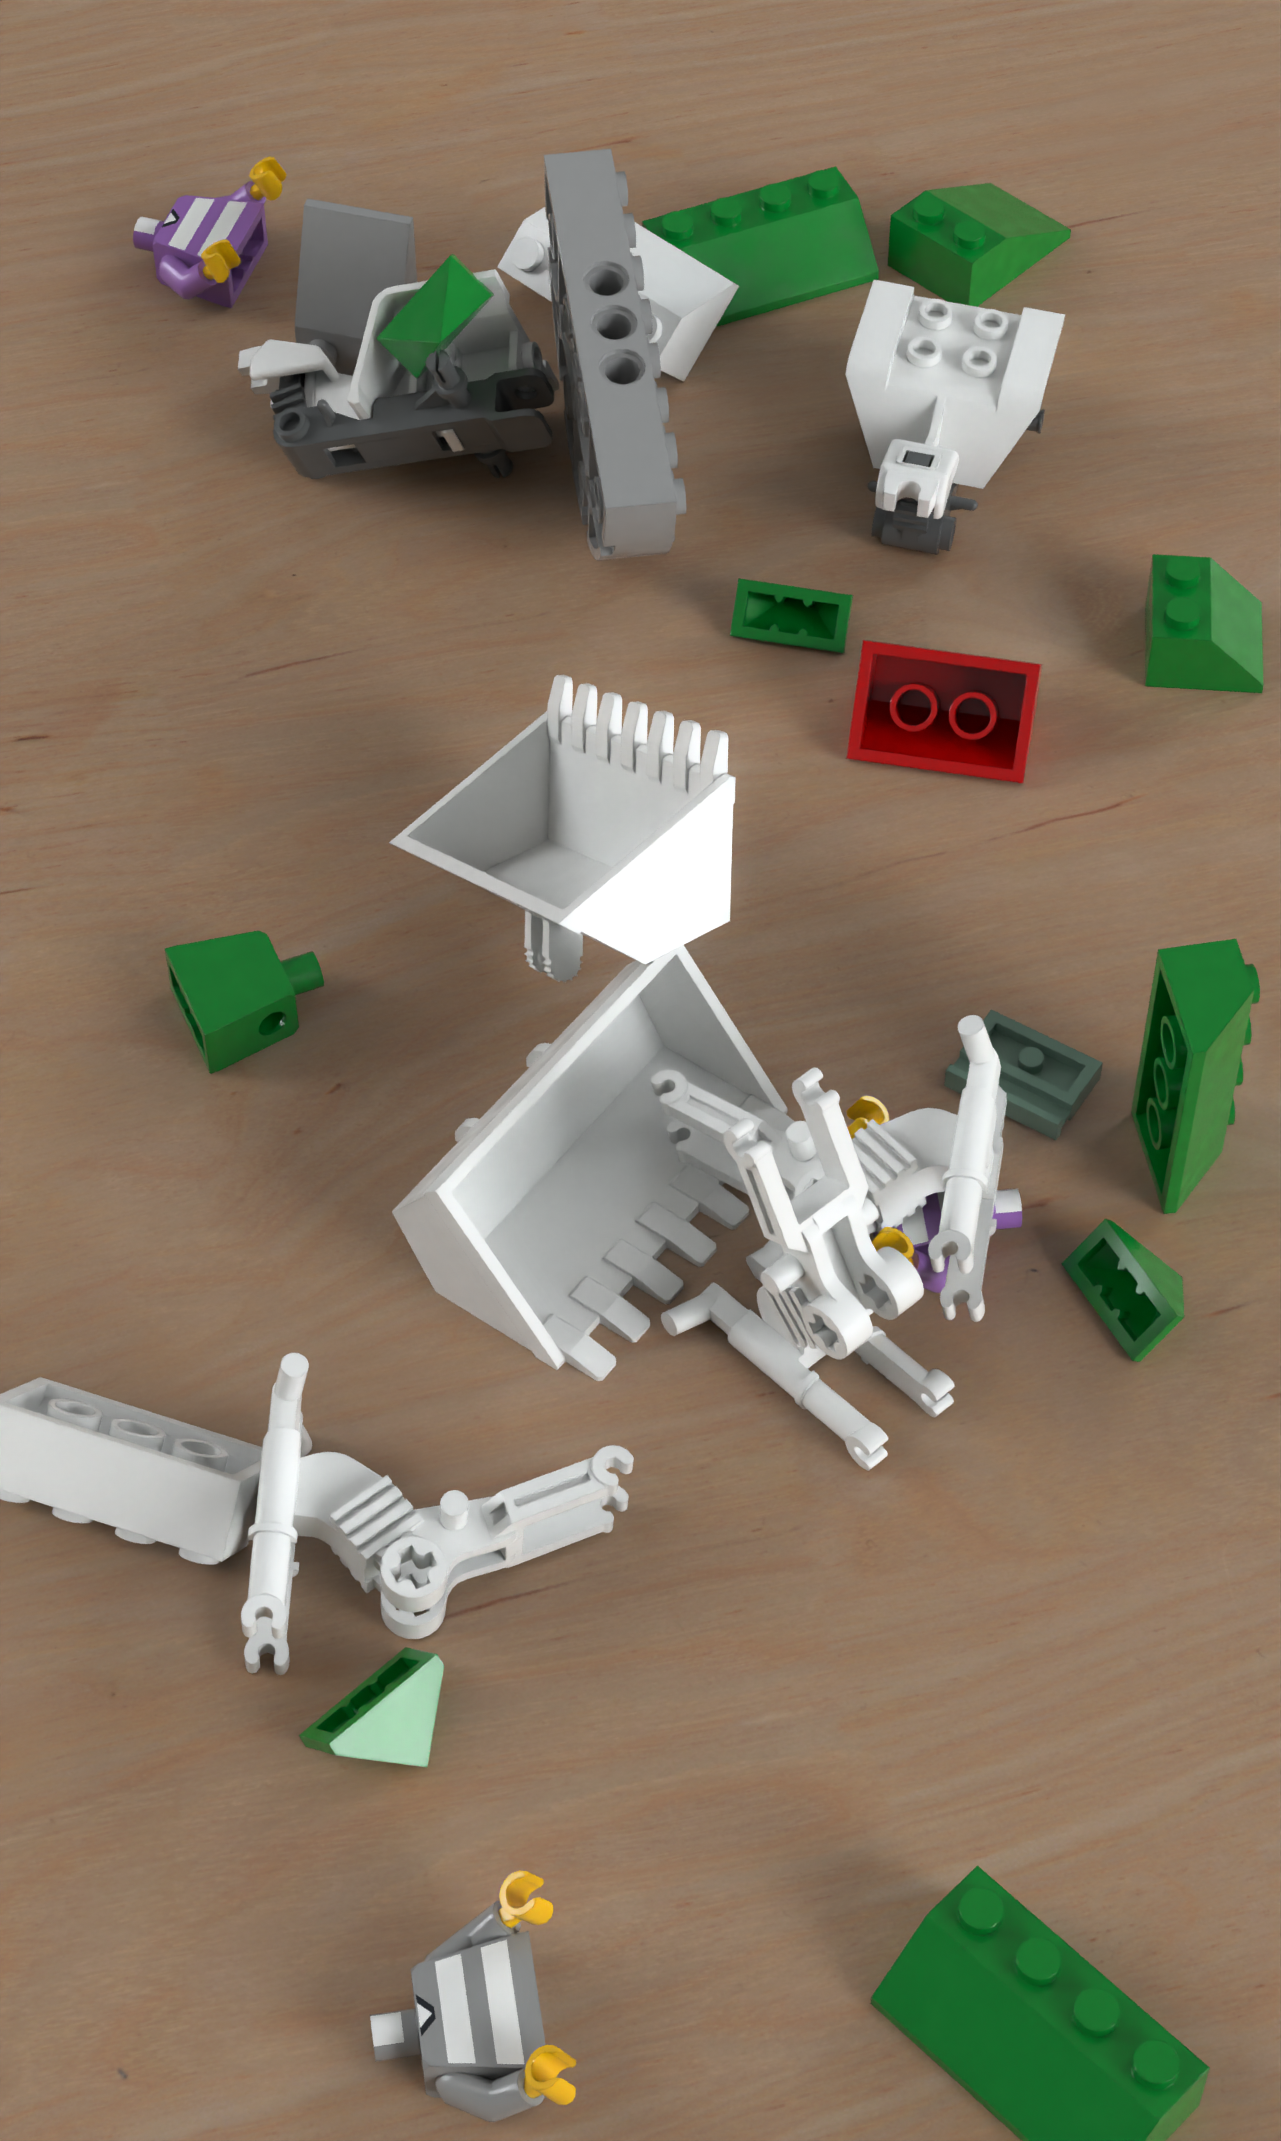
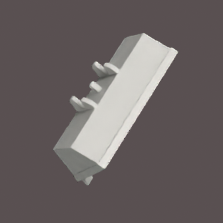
M684 945L647 964L636 960L626 965L552 1044H538L526 1057V1065L529 1068L480 1119L468 1118L455 1131V1141L458 1143L392 1211L435 1292L531 1350L536 1358L552 1368L558 1370L564 1362H567L596 1381H602L616 1366V1357L588 1336L599 1323L631 1343L637 1342L650 1327V1319L623 1298L630 1288L634 1285L665 1305L670 1304L684 1289L683 1280L656 1260L663 1251L668 1248L698 1267L704 1266L717 1251L716 1243L689 1223L700 1211L731 1230L736 1229L749 1215V1207L722 1186L725 1182L689 1163H681L675 1149L676 1144L670 1141L666 1128L676 1118L666 1116L663 1113L659 1101L660 1096H656L650 1080L651 1077L662 1070H677L685 1076L688 1082L764 1119L774 1129L786 1132L787 1127L795 1122L786 1115L788 1108Z

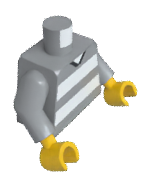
M519 1870L511 1873L501 1885L500 1901L493 1903L429 1953L424 1962L418 1963L411 1968L415 2008L370 2015L375 2062L421 2055L426 2095L442 2098L445 2104L488 2122H496L541 2104L544 2098H548L558 2105H567L573 2101L576 2094V2088L563 2078H556L562 2070L576 2066L577 2060L560 2048L545 2044L529 1931L519 1932L521 1928L520 1921L522 1920L531 1925H541L547 1923L552 1917L553 1905L551 1902L541 1897H536L527 1903L529 1895L535 1889L541 1888L544 1884V1879L528 1871Z

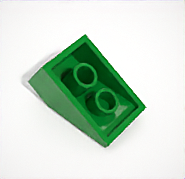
M992 183L925 190L891 215L888 266L947 302L978 307L1068 240L1071 229Z

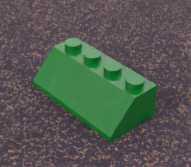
M836 166L642 221V227L739 286L716 327L869 283L874 279L879 280V269L859 198Z
M1237 939L1158 949L1131 1114L1163 1214L1176 1213L1222 1153L1227 1125H1233L1235 1122L1233 1094L1235 1086H1240L1243 1083L1241 1054L1243 1046L1251 1043L1252 1031L1249 1017L1251 1004H1257L1260 999V984L1256 968L1253 964H1245Z
M978 1865L925 1916L871 1997V2005L1022 2141H1166L1199 2106L1210 2070L1209 2066Z

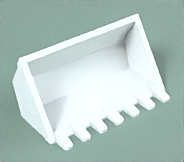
M556 675L553 680L547 711L389 843L525 910L524 947L527 948V952L524 953L527 956L525 961L530 963L529 967L540 973L545 972L552 979L566 983L567 980L572 981L574 976H578L577 972L581 970L580 964L583 962L580 961V957L583 956V935L643 964H647L730 921L733 804L735 803L736 777L727 774L728 735L726 732L720 730H710L708 732L700 762L701 726L698 722L692 720L681 722L673 752L674 716L672 713L667 711H656L654 713L647 740L648 708L645 703L636 701L628 704L622 727V697L620 694L614 692L604 693L597 717L596 686L589 683L580 684L572 710V678L566 675Z

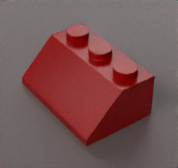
M863 640L846 759L1024 783L1043 664Z

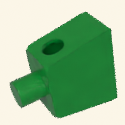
M259 930L176 945L165 949L171 990L210 1074L218 1072L293 1035L299 1028L296 995L324 986L323 974L313 951L280 961L268 935Z

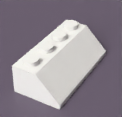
M545 207L524 219L497 268L552 302L548 262L550 239ZM635 222L636 248H630V252L633 256H641L644 271V290L638 291V295H640L641 299H649L652 313V334H646V338H648L649 343L658 344L661 371L685 381L739 286Z
M42 1377L0 1394L1 1500L14 1503H26L33 1500L52 1506V1514L62 1520L74 1523H90L95 1520L116 1527L115 1534L130 1542L152 1544L160 1541L178 1547L181 1557L199 1564H218L247 1546L249 1542L248 1530L255 1524L262 1447Z

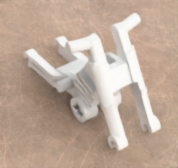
M969 1015L958 1023V1031L970 1062L967 1084L961 1093L958 1115L942 1109L924 1108L909 1112L881 1125L872 1119L867 1123L868 1127L865 1130L860 1128L854 1133L855 1138L852 1139L869 1186L866 1198L873 1202L879 1213V1218L867 1227L869 1234L876 1231L879 1233L884 1227L894 1226L897 1228L903 1223L905 1216L909 1218L916 1212V1207L922 1208L927 1204L926 1196L936 1192H945L939 1232L933 1237L928 1247L931 1265L935 1272H942L944 1270V1261L950 1255L945 1287L940 1294L943 1314L947 1320L954 1319L956 1307L960 1303L966 1302L971 1320L978 1322L985 1313V1304L981 1290L989 1238L995 1233L997 1219H993L1004 1149L1001 1136L1004 1128L1007 1093L998 1085L1001 1064L998 1054L992 1047L984 1021L977 1015ZM662 1070L651 1077L650 1080L656 1096H660L659 1101L663 1113L666 1116L676 1118L666 1128L670 1141L676 1144L675 1149L681 1163H689L748 1194L738 1165L725 1147L723 1134L743 1118H749L754 1124V1129L750 1131L752 1139L756 1143L762 1140L766 1141L771 1146L772 1155L790 1201L823 1176H826L805 1121H795L787 1127L786 1132L772 1128L764 1119L688 1082L685 1076L677 1070Z
M813 1067L792 1083V1091L801 1106L826 1176H823L790 1201L772 1155L771 1146L763 1140L756 1143L750 1135V1131L754 1129L753 1122L749 1118H743L723 1134L725 1147L738 1165L765 1238L770 1239L763 1248L746 1257V1262L753 1275L763 1284L757 1292V1304L762 1319L751 1309H746L722 1287L713 1282L699 1296L661 1314V1321L666 1331L670 1335L676 1336L711 1320L728 1335V1343L790 1394L797 1405L802 1409L810 1411L844 1440L847 1450L855 1462L863 1469L869 1471L888 1456L887 1451L882 1446L888 1441V1436L879 1426L870 1422L819 1379V1375L814 1370L811 1372L808 1368L826 1354L837 1360H842L855 1351L861 1356V1360L864 1363L872 1365L914 1400L927 1414L934 1418L954 1403L952 1396L948 1392L955 1387V1384L948 1375L939 1369H932L928 1372L888 1339L883 1330L878 1326H872L869 1315L873 1312L884 1319L893 1320L920 1300L924 1294L923 1283L915 1267L902 1253L891 1247H882L878 1251L874 1248L867 1227L879 1218V1213L873 1202L866 1198L869 1186L839 1106V1094L835 1090H829L825 1093L821 1089L818 1081L823 1078V1074L820 1069Z
M289 1353L285 1355L280 1364L276 1383L272 1388L268 1433L263 1439L255 1524L248 1530V1540H253L248 1598L241 1611L242 1631L246 1637H249L244 1649L246 1669L249 1673H256L260 1668V1656L265 1653H271L274 1655L275 1673L284 1675L288 1670L290 1659L287 1630L292 1578L299 1572V1562H294L295 1544L297 1543L298 1536L315 1537L330 1545L331 1550L340 1557L342 1564L349 1568L350 1574L356 1581L361 1583V1587L366 1593L374 1588L381 1593L382 1619L389 1630L405 1639H420L431 1635L442 1624L445 1617L448 1595L459 1582L502 1568H510L601 1532H611L614 1516L611 1511H605L602 1507L611 1505L617 1511L623 1512L628 1507L629 1496L623 1488L618 1486L619 1479L617 1475L609 1473L606 1469L615 1467L624 1474L631 1473L634 1462L633 1455L621 1446H606L597 1451L592 1458L504 1489L492 1497L468 1500L463 1492L451 1490L442 1496L439 1506L413 1510L411 1503L404 1499L403 1493L397 1486L392 1484V1480L388 1475L381 1477L355 1459L337 1452H321L306 1456L312 1449V1440L302 1424L301 1400L309 1363L302 1354ZM426 1610V1613L417 1617L413 1613Z

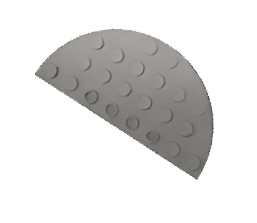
M611 149L544 155L545 212L550 239L548 262L559 379L563 381L566 409L564 410V419L579 510L583 525L588 524V546L591 554L597 561L667 554L675 540L676 515L686 514V493L683 478L674 479V474L671 468H677L678 455L674 432L666 433L663 423L669 422L667 391L665 387L657 388V383L654 381V378H660L661 376L658 344L649 343L648 338H646V334H652V313L649 299H641L640 295H638V291L644 290V271L641 256H633L630 252V248H636V229L633 213L623 214L622 206H628L625 171L615 172Z

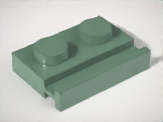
M991 1009L983 1021L992 1047L998 1054L1001 1064L998 1085L1007 1093L1005 1116L1057 1140L1063 1125L1067 1120L1070 1121L1100 1080L1103 1063ZM964 1046L960 1050V1056L954 1065L950 1064L946 1069L944 1086L960 1094L966 1087L970 1065Z

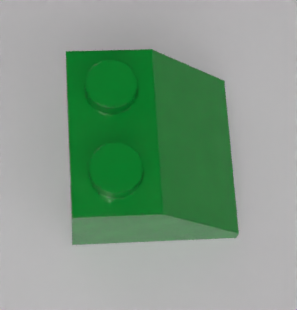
M1152 555L1145 603V686L1262 693L1264 686L1262 602L1212 558Z

